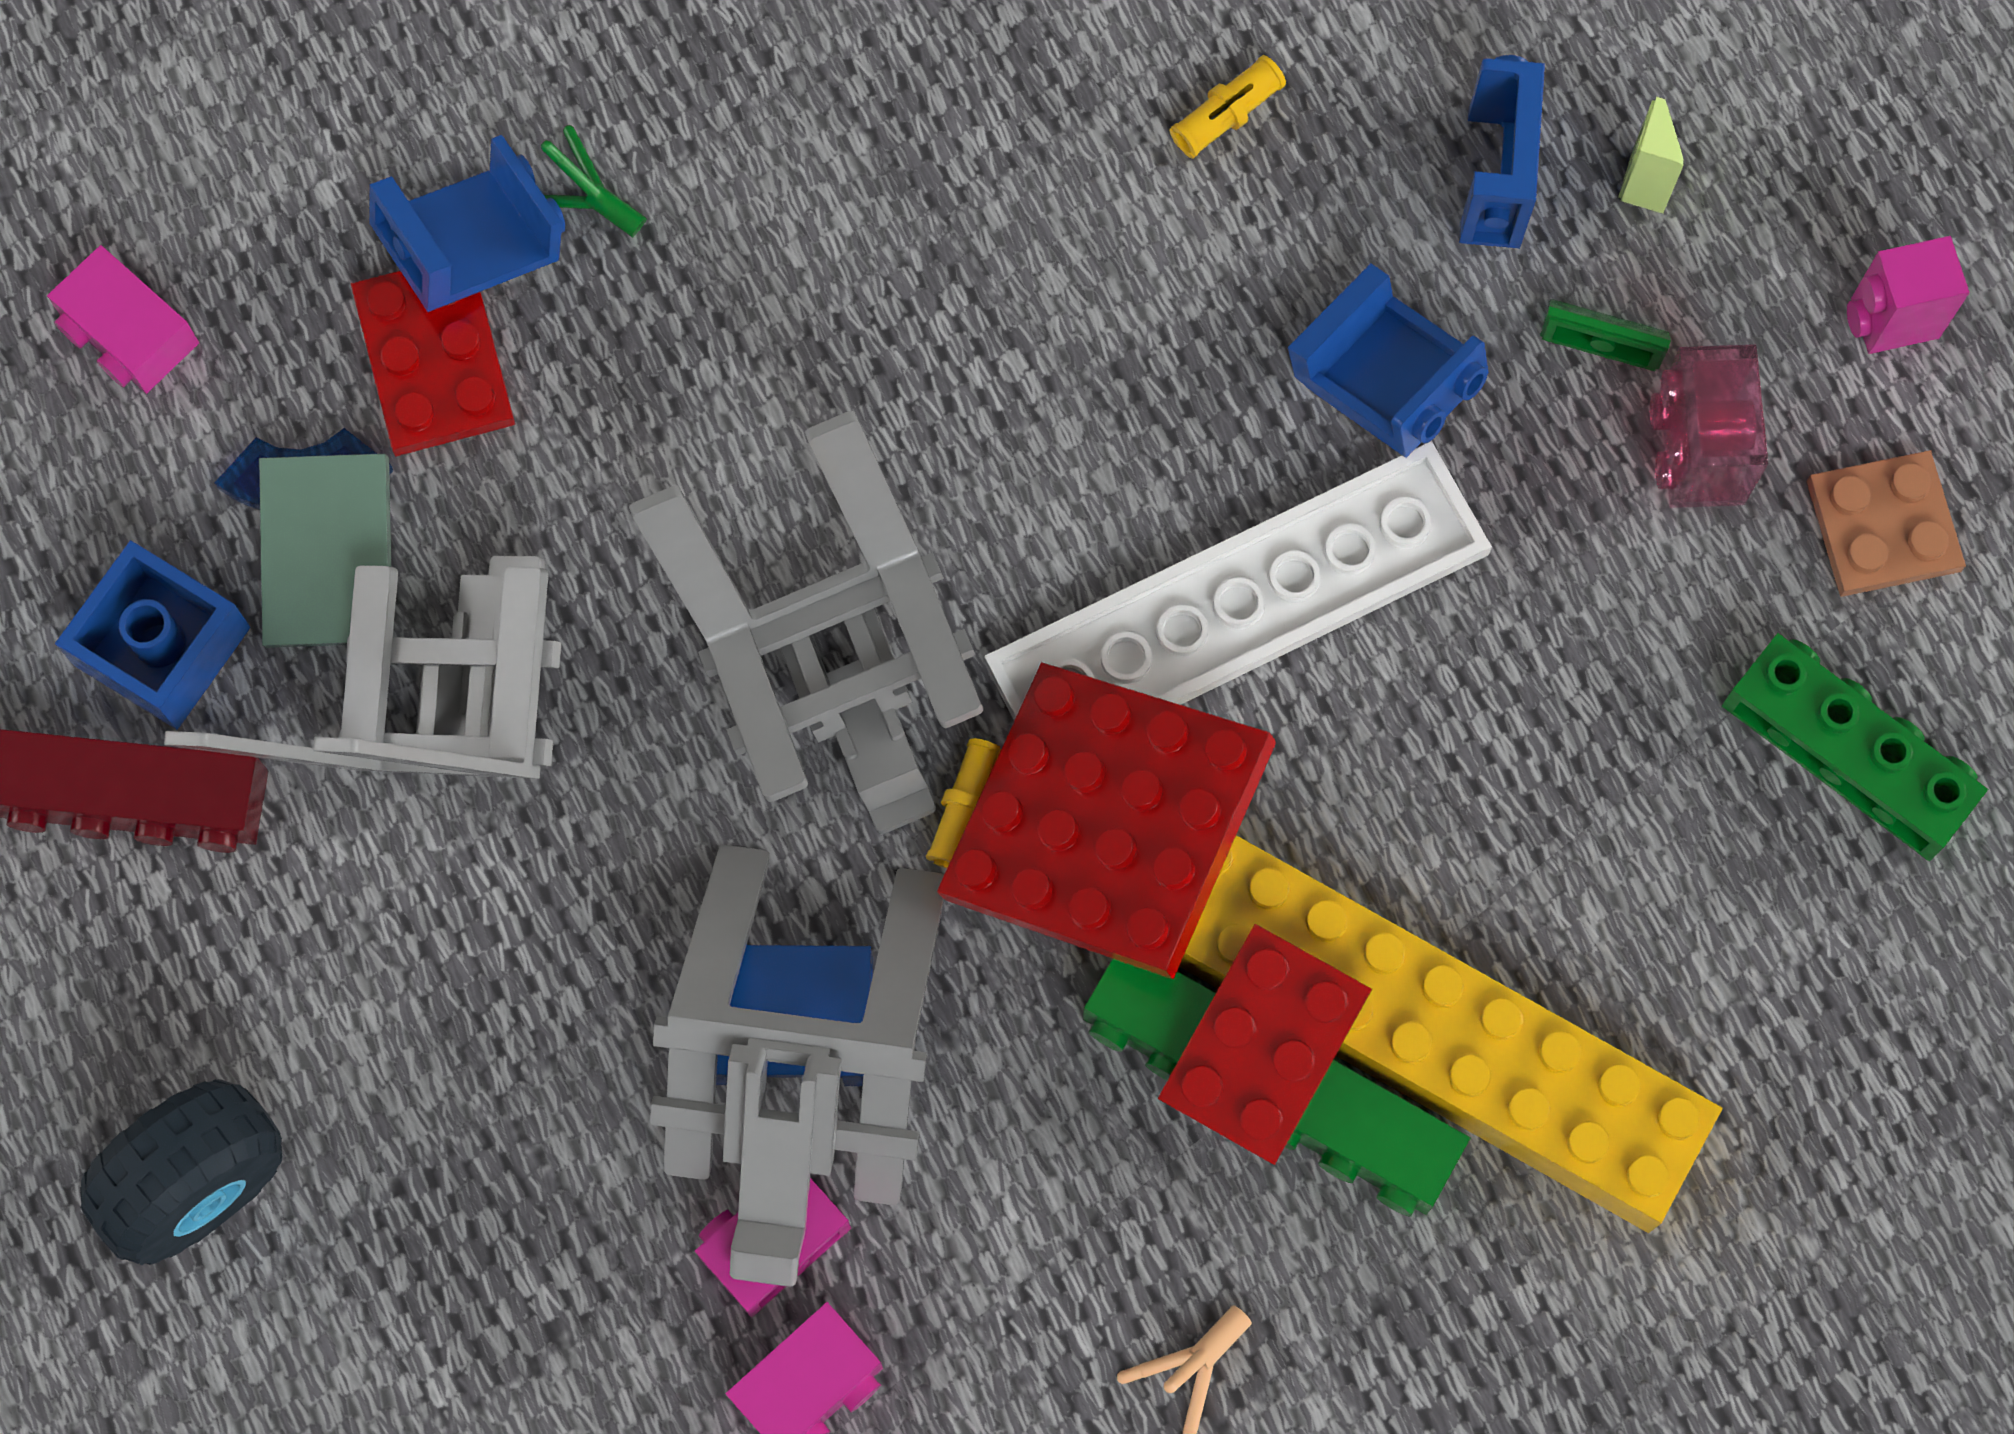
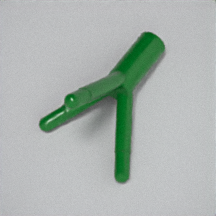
M567 125L564 127L563 133L581 170L551 141H544L541 144L542 151L587 194V196L551 194L544 195L545 198L554 199L560 208L593 209L633 238L645 224L647 218L604 187L575 128Z

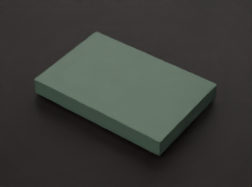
M386 454L259 458L262 646L275 648L347 645V638L350 634L355 569L358 566L391 567L389 457Z

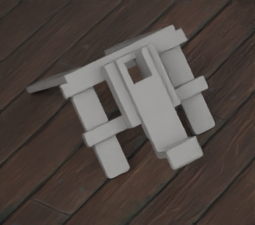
M848 411L808 428L805 431V435L866 559L859 565L755 609H748L679 486H671L630 504L629 509L633 520L707 642L708 648L698 653L707 676L710 678L717 674L719 675L737 725L726 729L737 756L748 753L765 799L768 802H774L807 787L808 780L790 734L810 726L818 743L833 736L837 737L857 791L870 813L875 829L879 834H886L933 814L936 810V805L926 780L915 760L896 712L897 709L913 703L906 685L922 679L937 719L943 728H949L981 714L983 706L964 663V660L975 656L971 642L965 629L952 633L932 583L944 579L934 553L932 552L921 557L856 413ZM887 602L892 604L910 652L896 658L875 609ZM844 621L859 660L827 673L811 635ZM781 648L800 698L781 707L761 658L762 655Z
M493 556L489 562L488 575H461L458 612L453 616L451 639L393 637L398 570L390 566H358L355 569L350 634L347 638L345 661L347 662L342 726L341 731H339V738L314 737L313 748L211 733L165 731L164 745L354 771L539 779L540 766H551L553 740L535 738L541 668H559L561 642L543 640L548 586V571L545 569V560L538 556ZM390 664L422 665L416 734L385 733Z
M721 845L716 855L668 1018L656 1016L654 1023L653 1046L669 1048L667 1097L653 1096L650 1125L665 1127L664 1172L667 1175L708 1179L712 1168L713 1133L724 1135L723 1162L741 1164L738 1221L731 1244L730 1276L736 1280L792 1287L797 1281L799 1258L806 1232L811 1174L830 1176L835 1150L857 1153L854 1198L864 1202L898 1205L902 1192L904 1159L916 1161L920 1131L907 1130L912 1081H924L927 1052L914 1050L944 899L937 893L944 874L906 868L897 870L864 1018L861 1023H849L730 1006L768 870L770 853L767 850ZM718 1055L729 1056L726 1105L715 1104ZM768 1061L806 1066L801 1083L799 1114L765 1109ZM841 1071L864 1074L860 1123L837 1120Z

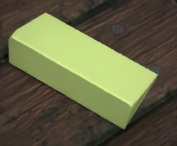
M1656 97L1655 101H1651L1632 150L1618 198H1621L1620 201L1664 213L1684 163L1666 99Z

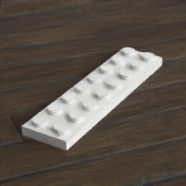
M1431 441L1416 448L1407 458L1399 456L984 656V664L1014 721L1041 662L1181 705L1488 556L1492 546Z

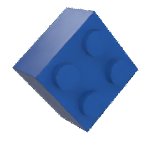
M130 540L55 642V645L75 667L178 730L251 627L234 603Z

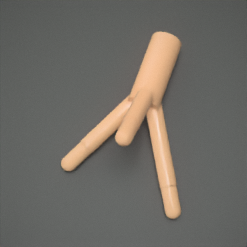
M1233 1305L1194 1346L1122 1370L1117 1374V1381L1121 1384H1126L1181 1366L1165 1381L1163 1386L1167 1393H1174L1197 1372L1183 1428V1434H1196L1213 1366L1251 1326L1252 1322L1240 1308Z

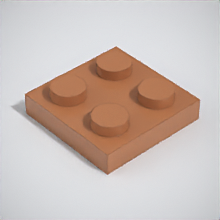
M1931 450L1812 474L1806 482L1840 597L1959 573L1966 567Z

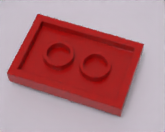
M401 271L351 283L377 392L395 457L516 425L481 291L427 312Z
M1254 924L1158 1099L1275 1165L1373 989L1261 926Z

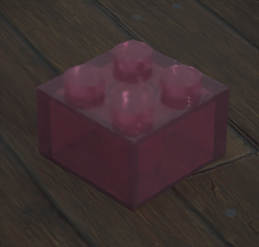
M1756 344L1680 347L1670 369L1663 370L1659 393H1652L1650 421L1653 430L1663 431L1664 451L1657 452L1655 475L1658 489H1668L1670 508L1745 505L1769 463Z

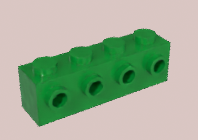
M1777 633L1733 688L1722 704V707L1930 862L1946 846L1989 789L1977 781L1978 776L1967 763L1954 756L1945 757L1924 742L1925 737L1923 733L1913 723L1897 716L1892 718L1873 704L1872 696L1859 683L1849 678L1839 679L1820 664L1819 656L1809 646L1795 639L1788 641Z

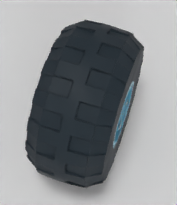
M222 1079L195 1084L193 1087L167 1098L166 1101L140 1116L137 1121L111 1140V1143L91 1162L90 1168L83 1174L81 1179L80 1208L95 1232L118 1259H126L139 1265L159 1263L161 1260L168 1257L171 1258L183 1252L189 1246L201 1241L261 1192V1189L276 1174L277 1167L282 1162V1137L280 1131L261 1104L241 1085Z

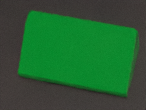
M1554 299L1549 301L1540 333L1542 340L1654 372L1656 369L1659 370L1671 342L1668 331Z

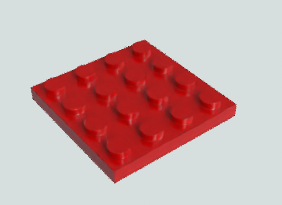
M1041 662L937 889V893L945 901L1174 979L1273 752L1276 741L1270 732Z

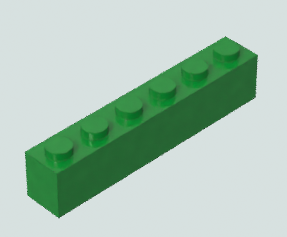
M1112 959L1084 1007L1083 1020L1092 1024L1088 1033L1098 1042L1118 1052H1122L1127 1044L1148 1056L1149 1059L1145 1066L1159 1077L1168 1081L1216 993L1179 972H1176L1174 979H1170ZM1333 1060L1285 1148L1295 1150L1298 1143L1306 1146L1322 1156L1318 1165L1326 1172L1347 1183H1353L1357 1176L1380 1189L1376 1198L1381 1203L1402 1215L1411 1217L1415 1209L1427 1215L1433 1208L1471 1137Z

